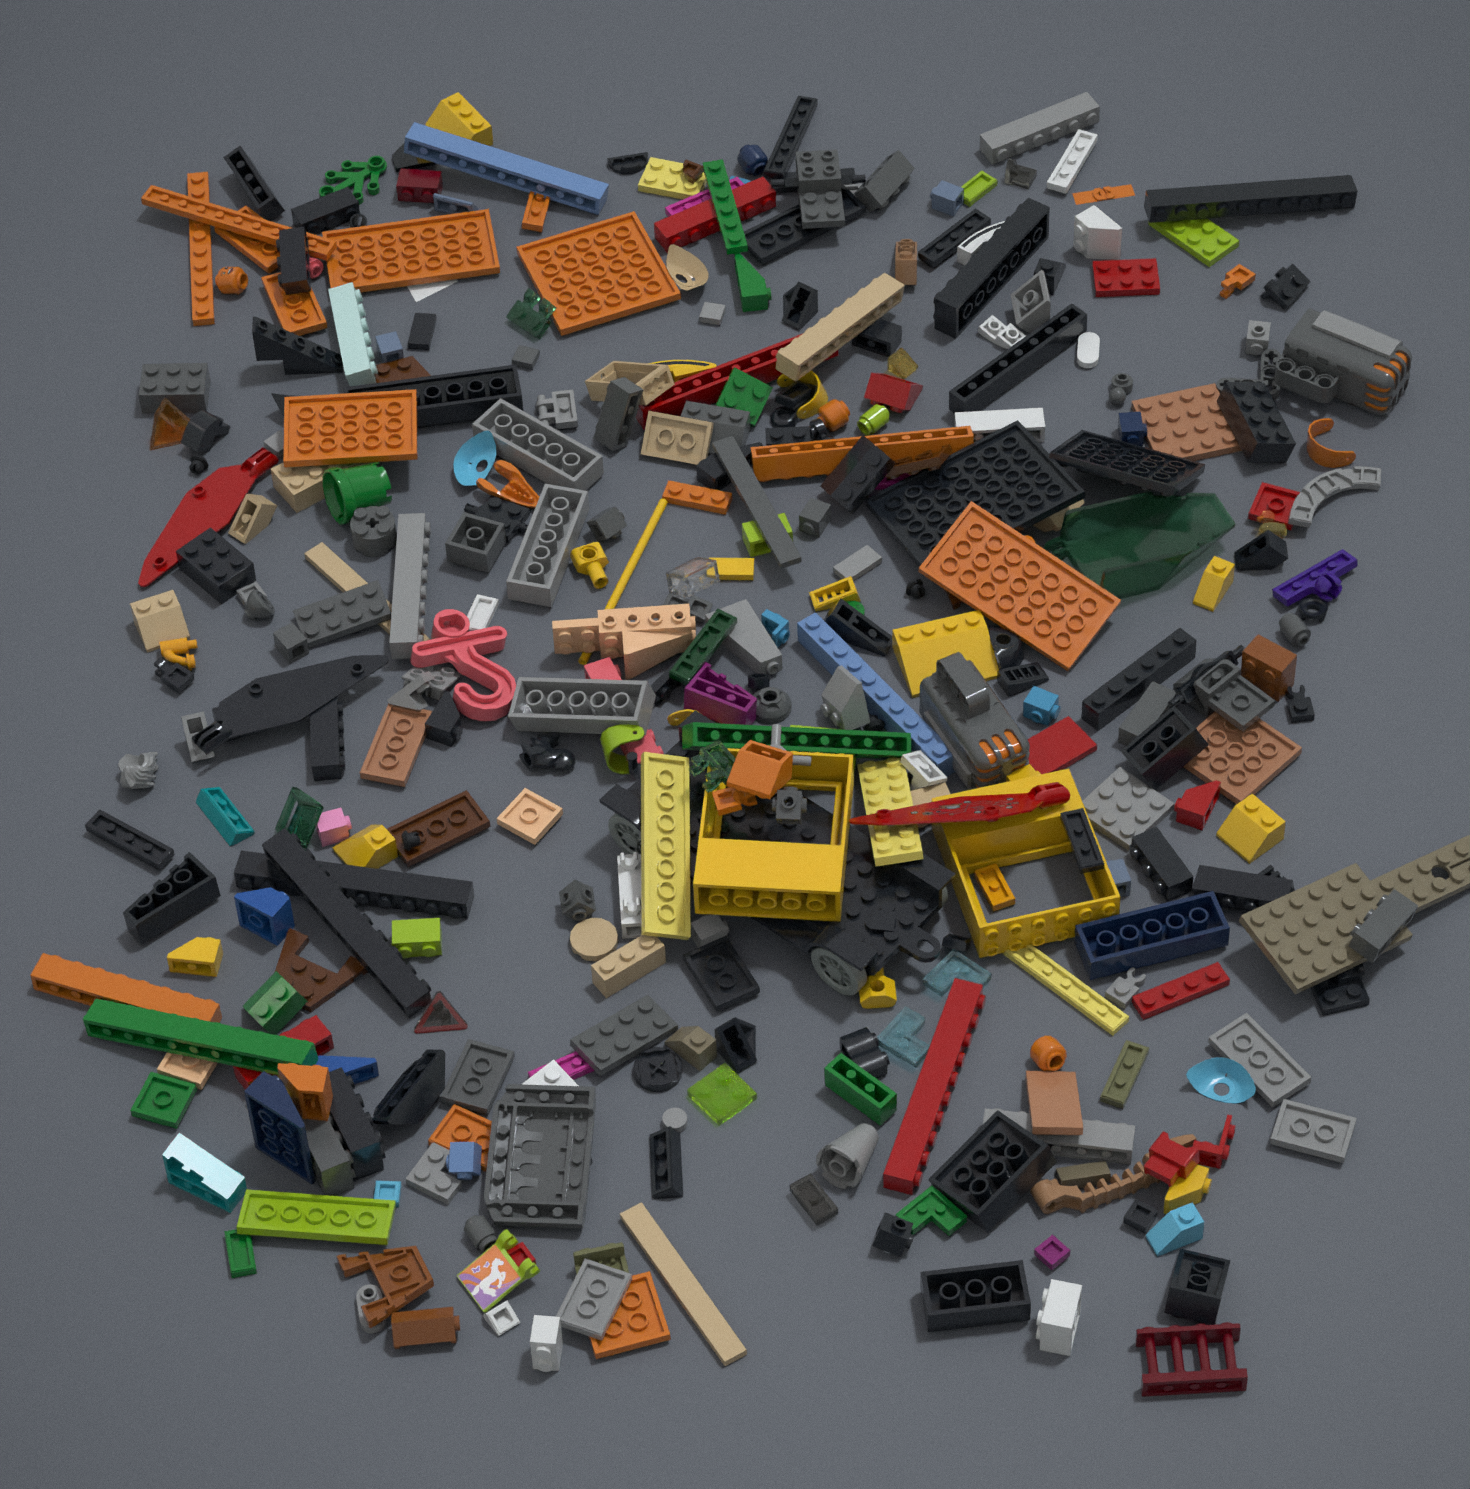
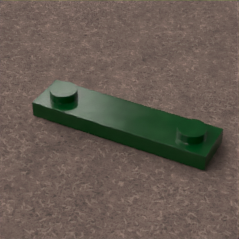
M717 609L669 671V677L687 686L737 624V617Z

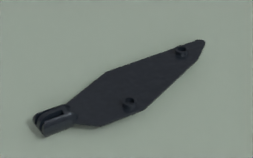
M386 655L349 656L256 678L219 702L215 721L192 736V741L207 755L231 738L300 722L385 666L389 661Z

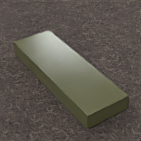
M1128 1040L1125 1041L1102 1091L1100 1102L1124 1109L1149 1054V1047Z

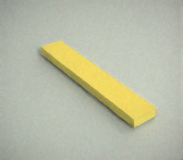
M1027 945V948L1018 951L1007 949L1003 953V955L1112 1036L1129 1022L1127 1014L1033 945Z

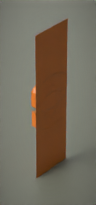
M1131 184L1116 187L1107 186L1103 187V189L1100 187L1091 191L1072 193L1076 205L1135 196Z

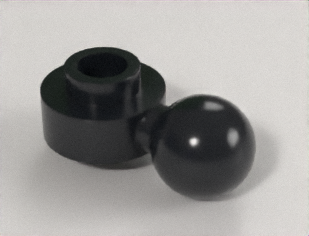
M820 418L810 421L811 439L816 441L834 439L831 436H827L826 427Z

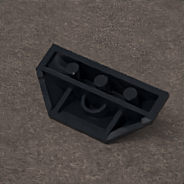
M427 1049L421 1058L414 1061L402 1073L375 1108L372 1118L374 1124H418L424 1119L426 1112L438 1101L439 1095L445 1089V1052L443 1050Z

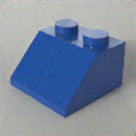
M270 887L237 893L234 896L239 925L278 946L287 936L288 930L295 927L290 897L286 893L278 892Z

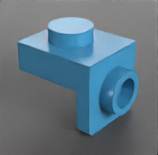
M766 609L761 614V621L766 631L772 635V640L778 648L789 639V621L781 615Z

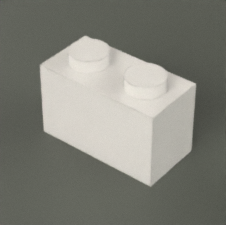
M534 1315L530 1338L533 1369L543 1372L559 1371L563 1347L560 1317Z

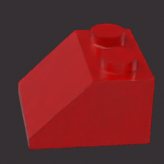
M871 372L864 398L870 399V404L890 405V410L902 413L903 410H911L923 389V385L884 373Z

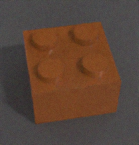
M1258 634L1242 652L1240 675L1272 699L1279 702L1287 693L1288 686L1292 688L1294 685L1297 655Z

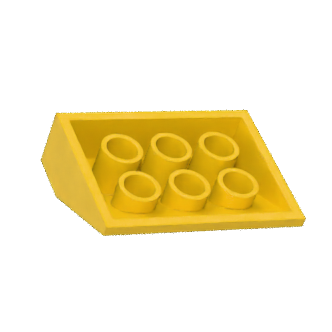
M979 610L892 630V648L912 698L920 696V683L922 680L936 672L937 660L960 652L966 661L971 660L986 681L997 679V671H999L986 622Z

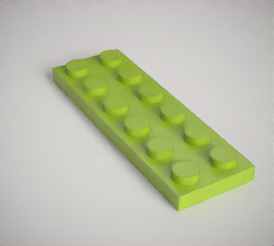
M246 1189L236 1227L237 1234L388 1245L396 1202L395 1200Z

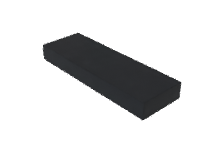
M1084 808L1060 813V819L1080 873L1104 869V861Z

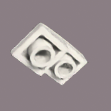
M993 315L981 324L977 331L989 341L1005 349H1009L1026 336L1011 323L1006 326Z

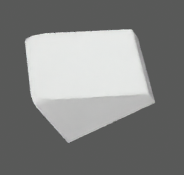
M508 1301L499 1304L482 1315L498 1336L520 1323Z

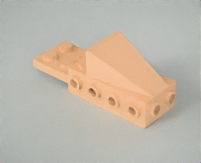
M689 604L597 610L598 618L552 621L555 654L600 651L601 658L610 657L615 659L617 657H624L626 680L632 679L677 653L685 652L696 637L695 616H690Z

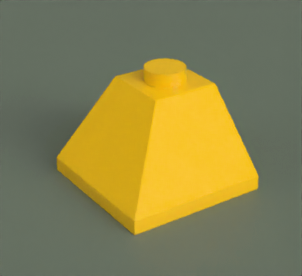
M370 825L332 847L336 855L346 865L378 869L398 857L396 839L383 825Z

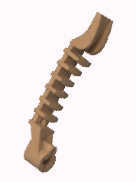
M1190 1134L1170 1140L1188 1148L1193 1146L1194 1140L1197 1141V1138ZM1147 1153L1142 1159L1143 1165L1140 1161L1134 1165L1133 1171L1135 1175L1129 1169H1126L1122 1174L1123 1180H1120L1118 1175L1114 1174L1110 1178V1185H1107L1102 1178L1097 1182L1096 1190L1091 1182L1085 1185L1084 1193H1081L1077 1185L1062 1186L1057 1179H1046L1036 1183L1031 1188L1030 1193L1044 1214L1055 1212L1064 1207L1080 1210L1081 1213H1084L1088 1208L1093 1207L1096 1209L1100 1204H1110L1112 1200L1117 1198L1121 1200L1125 1195L1135 1194L1137 1190L1141 1188L1147 1189L1150 1184L1160 1183L1161 1180L1144 1173V1165L1149 1160V1153Z

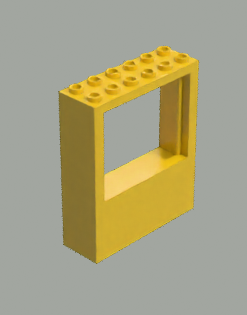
M710 747L693 881L695 914L841 922L850 828L849 819L851 818L854 786L853 755L788 751L796 756H811V766L792 765V778L783 787H796L802 790L835 791L830 845L720 839L722 815H718L712 792L726 788L729 774L740 749Z
M1069 769L932 798V802L960 796L1028 793L1037 785L1059 782L1066 787L1071 795L1070 800L1065 804L1044 809L1037 807L1031 812L999 818L996 822L932 823V831L945 866L956 873L951 882L979 958L1005 953L1007 949L1018 951L1027 948V945L1030 944L1040 946L1054 941H1063L1075 937V925L1120 914L1119 892ZM1084 808L1104 861V869L1083 873L1094 900L987 923L969 874L974 873V870L995 863L998 867H1004L1072 852L1060 819V813Z

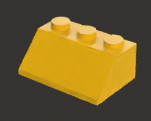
M459 92L441 100L425 124L428 127L488 146L493 145L492 126Z

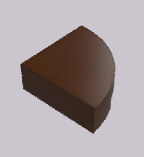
M685 159L683 163L684 177L687 181L694 184L704 172L703 166Z

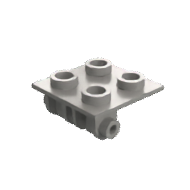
M433 665L417 668L414 666L402 676V679H405L403 684L405 687L419 675L430 671L434 679L428 683L430 687L422 692L421 695L425 693L426 697L431 695V698L440 700L446 689L463 675L451 667Z

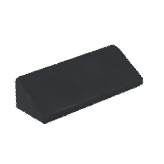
M669 1126L650 1134L652 1198L654 1199L679 1198L683 1196L681 1137L676 1130Z

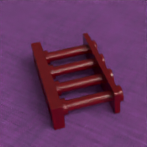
M1224 1322L1217 1325L1196 1324L1194 1326L1182 1327L1172 1325L1164 1328L1144 1327L1137 1329L1136 1347H1145L1148 1374H1142V1397L1246 1391L1248 1381L1247 1368H1237L1233 1343L1240 1340V1324ZM1223 1342L1226 1369L1212 1370L1207 1343ZM1197 1344L1200 1371H1185L1181 1345ZM1171 1345L1174 1372L1160 1373L1158 1371L1155 1346Z

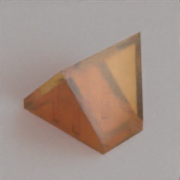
M166 398L162 400L154 414L150 451L182 444L181 440L185 428L190 421L184 413Z

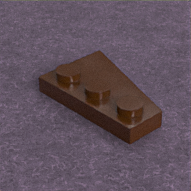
M950 444L944 445L941 451L933 454L931 450L924 451L913 460L911 456L894 460L895 466L885 477H887V480L898 478L903 473L914 475L926 468L929 471L939 469L952 453Z

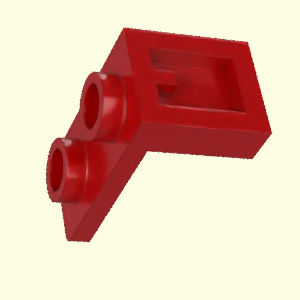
M1227 1114L1219 1146L1206 1141L1194 1140L1193 1146L1199 1150L1200 1162L1198 1164L1220 1169L1222 1161L1228 1160L1230 1145H1227L1228 1139L1233 1140L1236 1125H1232V1115Z

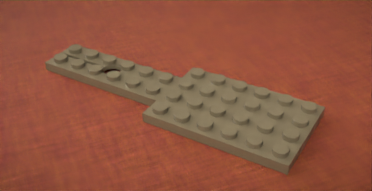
M1470 835L1373 880H1369L1357 863H1354L1241 915L1239 922L1294 994L1300 993L1368 961L1349 947L1353 938L1350 936V933L1358 923L1362 925L1365 922L1363 919L1370 909L1375 911L1378 908L1376 905L1384 894L1388 896L1394 889L1418 905L1415 912L1417 913L1470 888ZM1435 867L1443 868L1447 871L1449 878L1447 880L1441 877L1435 878L1431 870ZM1405 927L1382 953L1410 941L1413 934Z

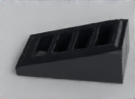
M1038 662L997 671V682L1008 697L1049 680V677ZM1036 670L1039 675L1035 676L1033 671Z

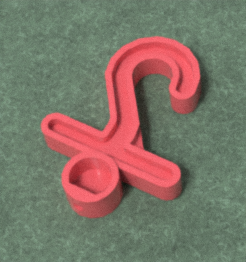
M454 609L442 610L435 615L431 633L432 639L413 645L411 664L417 668H424L450 662L459 673L494 692L491 695H481L475 692L469 684L458 683L454 687L452 699L460 713L478 721H495L506 716L510 711L516 689L515 678L507 669L481 655L503 650L507 631L501 626L469 631L470 622L464 613Z

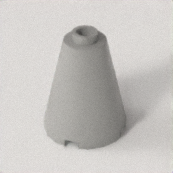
M863 1123L822 1147L816 1155L817 1167L821 1166L824 1171L822 1176L829 1183L841 1189H846L848 1186L855 1187L860 1182L878 1143L879 1135L876 1129L871 1125Z

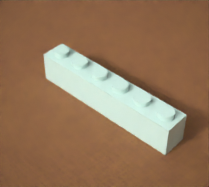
M353 282L328 289L348 384L350 387L376 383L374 374H378L375 362L372 361L375 359L372 347H369L372 342L369 333L366 332L369 330L366 318H363V316H366L363 304H360L363 301L360 289L356 290Z

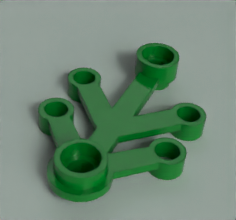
M372 156L368 159V162L343 161L341 164L342 172L329 170L325 173V179L329 184H334L338 180L345 181L335 187L330 185L322 186L319 189V197L346 187L350 188L354 185L353 195L358 200L359 205L364 202L362 193L364 179L371 175V180L367 184V190L370 195H377L380 192L379 176L387 169L386 161L381 156ZM354 169L362 170V171H360V172H354Z

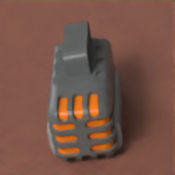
M1309 308L1285 341L1283 354L1276 362L1274 381L1280 387L1319 403H1328L1333 398H1336L1375 415L1384 416L1391 411L1398 398L1402 396L1403 391L1408 387L1412 354L1409 349L1403 346V342L1326 310L1320 313Z
M960 652L937 660L936 672L924 678L920 683L919 712L921 716L939 735L953 755V770L968 790L1006 782L1007 775L1029 764L1030 744L1028 739L971 660L966 661Z

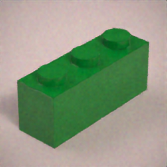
M842 1053L824 1068L825 1086L881 1126L897 1111V1093Z

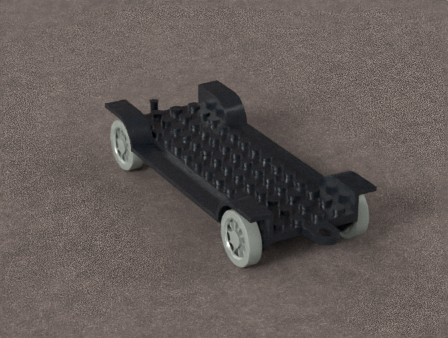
M696 710L678 726L679 742L666 753V755L689 758L690 878L694 880L709 751L682 750V726L692 722L715 723ZM629 752L627 754L629 773L633 775L636 782L627 790L616 784L599 801L602 805L615 812L609 819L608 827L616 844L626 854H633V852L641 854V764H638L637 754ZM777 793L770 799L760 798L756 795V805L746 806L741 804L742 810L722 815L720 839L830 845L833 814L808 798L807 812L802 813L801 824L777 823L776 812L772 811V799L777 797ZM850 825L841 922L766 917L751 918L806 954L812 951V964L821 979L835 991L852 996L866 984L867 976L876 975L898 951L923 963L932 962L939 957L940 942L921 928L948 901L946 885L955 877L956 873L924 853V859L875 866L870 837ZM872 909L897 912L894 931L869 929ZM920 941H927L934 949L932 952L927 953L919 950L917 944Z

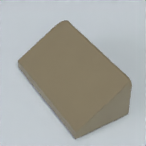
M1106 1161L1056 1168L1058 1182L1062 1186L1077 1185L1078 1188H1084L1089 1182L1096 1186L1097 1182L1102 1178L1107 1184H1110L1111 1173Z

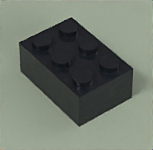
M211 527L176 550L179 569L220 604L234 597L237 594L236 590L256 581L253 562Z

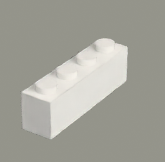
M1043 408L955 413V427L971 426L974 442L1017 420L1038 442H1045Z

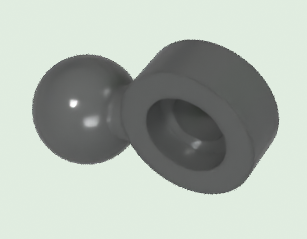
M1126 373L1116 374L1111 379L1112 390L1109 393V400L1112 404L1120 405L1124 403L1126 393L1131 392L1133 389V378Z

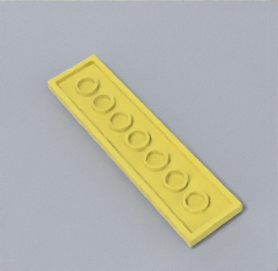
M643 752L641 755V935L688 940L691 937L688 757Z
M890 757L882 761H866L863 764H857L866 815L875 814L876 811L881 809L895 810L913 806L907 772L900 762L901 758ZM917 824L868 825L875 866L924 859Z

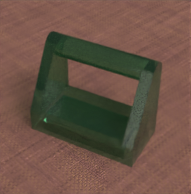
M292 787L275 830L278 833L285 828L290 834L295 833L302 843L300 846L307 849L324 807L299 788ZM297 801L298 805L293 814L289 827L287 828L286 825Z

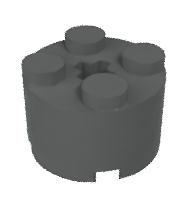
M370 506L357 508L354 511L350 521L353 547L357 552L359 550L366 557H381L386 555L390 548L396 546L395 519L387 506Z

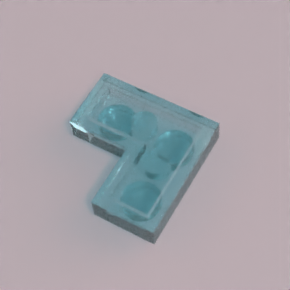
M953 949L923 978V985L942 997L951 989L955 978L982 984L984 987L992 979V974Z
M905 1006L877 1037L879 1046L917 1068L926 1058L930 1045L915 1037V1034L925 1024V1017Z

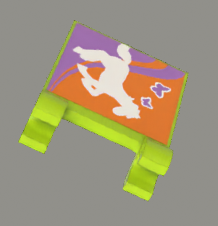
M507 1229L499 1235L495 1244L457 1275L458 1279L484 1313L490 1310L524 1280L534 1277L541 1271L530 1258L525 1259L519 1267L506 1250L516 1246L518 1240Z

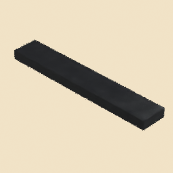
M804 96L797 97L763 171L764 177L772 179L785 178L816 110L818 99Z

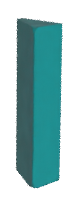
M220 787L202 788L196 799L197 805L229 846H233L254 835L255 831Z

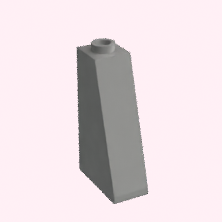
M747 599L721 608L720 610L737 617V624L721 644L756 673L770 675L782 670V654ZM715 611L705 614V623L708 622Z

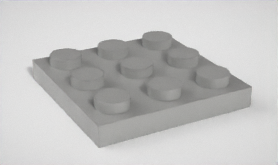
M1121 767L1082 801L1092 827L1128 851H1130L1133 836L1156 827L1174 810L1175 803Z

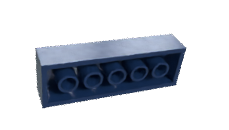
M1214 891L1075 925L1074 943L1089 979L1093 980L1125 972L1132 967L1137 969L1228 946L1230 927Z

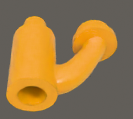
M187 637L160 641L162 657L174 664L178 663L181 666H187L189 671L192 668H196L194 654L189 655L190 649L198 648L196 639L187 641ZM180 654H186V657H187V658L181 657V656H178V655H180Z

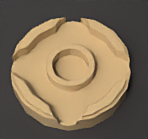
M589 918L582 920L574 926L570 934V945L572 951L580 955L582 959L586 961H599L608 956L613 950H616L618 934L616 928L609 921L602 918Z

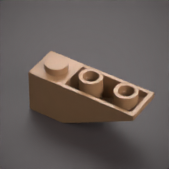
M901 239L900 242H896L895 279L904 285H917V242H913L912 239Z

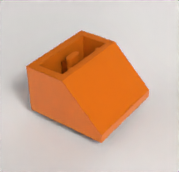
M749 740L739 750L726 786L735 788L740 792L757 795L760 798L770 799L777 793V790H780L792 778L793 753Z
M278 1063L279 1078L284 1083L299 1115L303 1119L328 1121L333 1099L328 1067Z

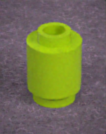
M875 404L859 417V421H857L859 430L867 436L874 434L889 422V411L886 407Z

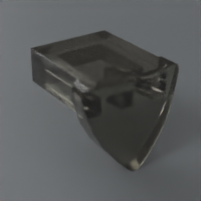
M1008 158L1005 170V184L1030 189L1037 176V170L1018 165L1016 160Z

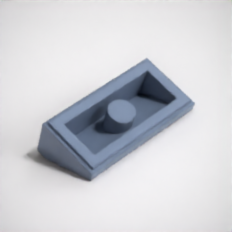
M436 193L433 195L435 211L455 214L478 210V207L473 202Z

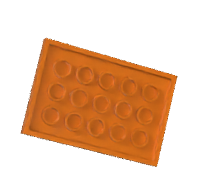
M416 389L284 397V467L418 460Z

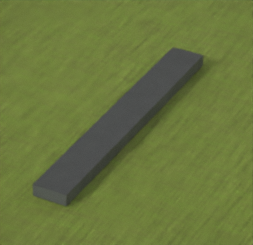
M731 436L712 442V447L780 569L801 563V555L734 437Z

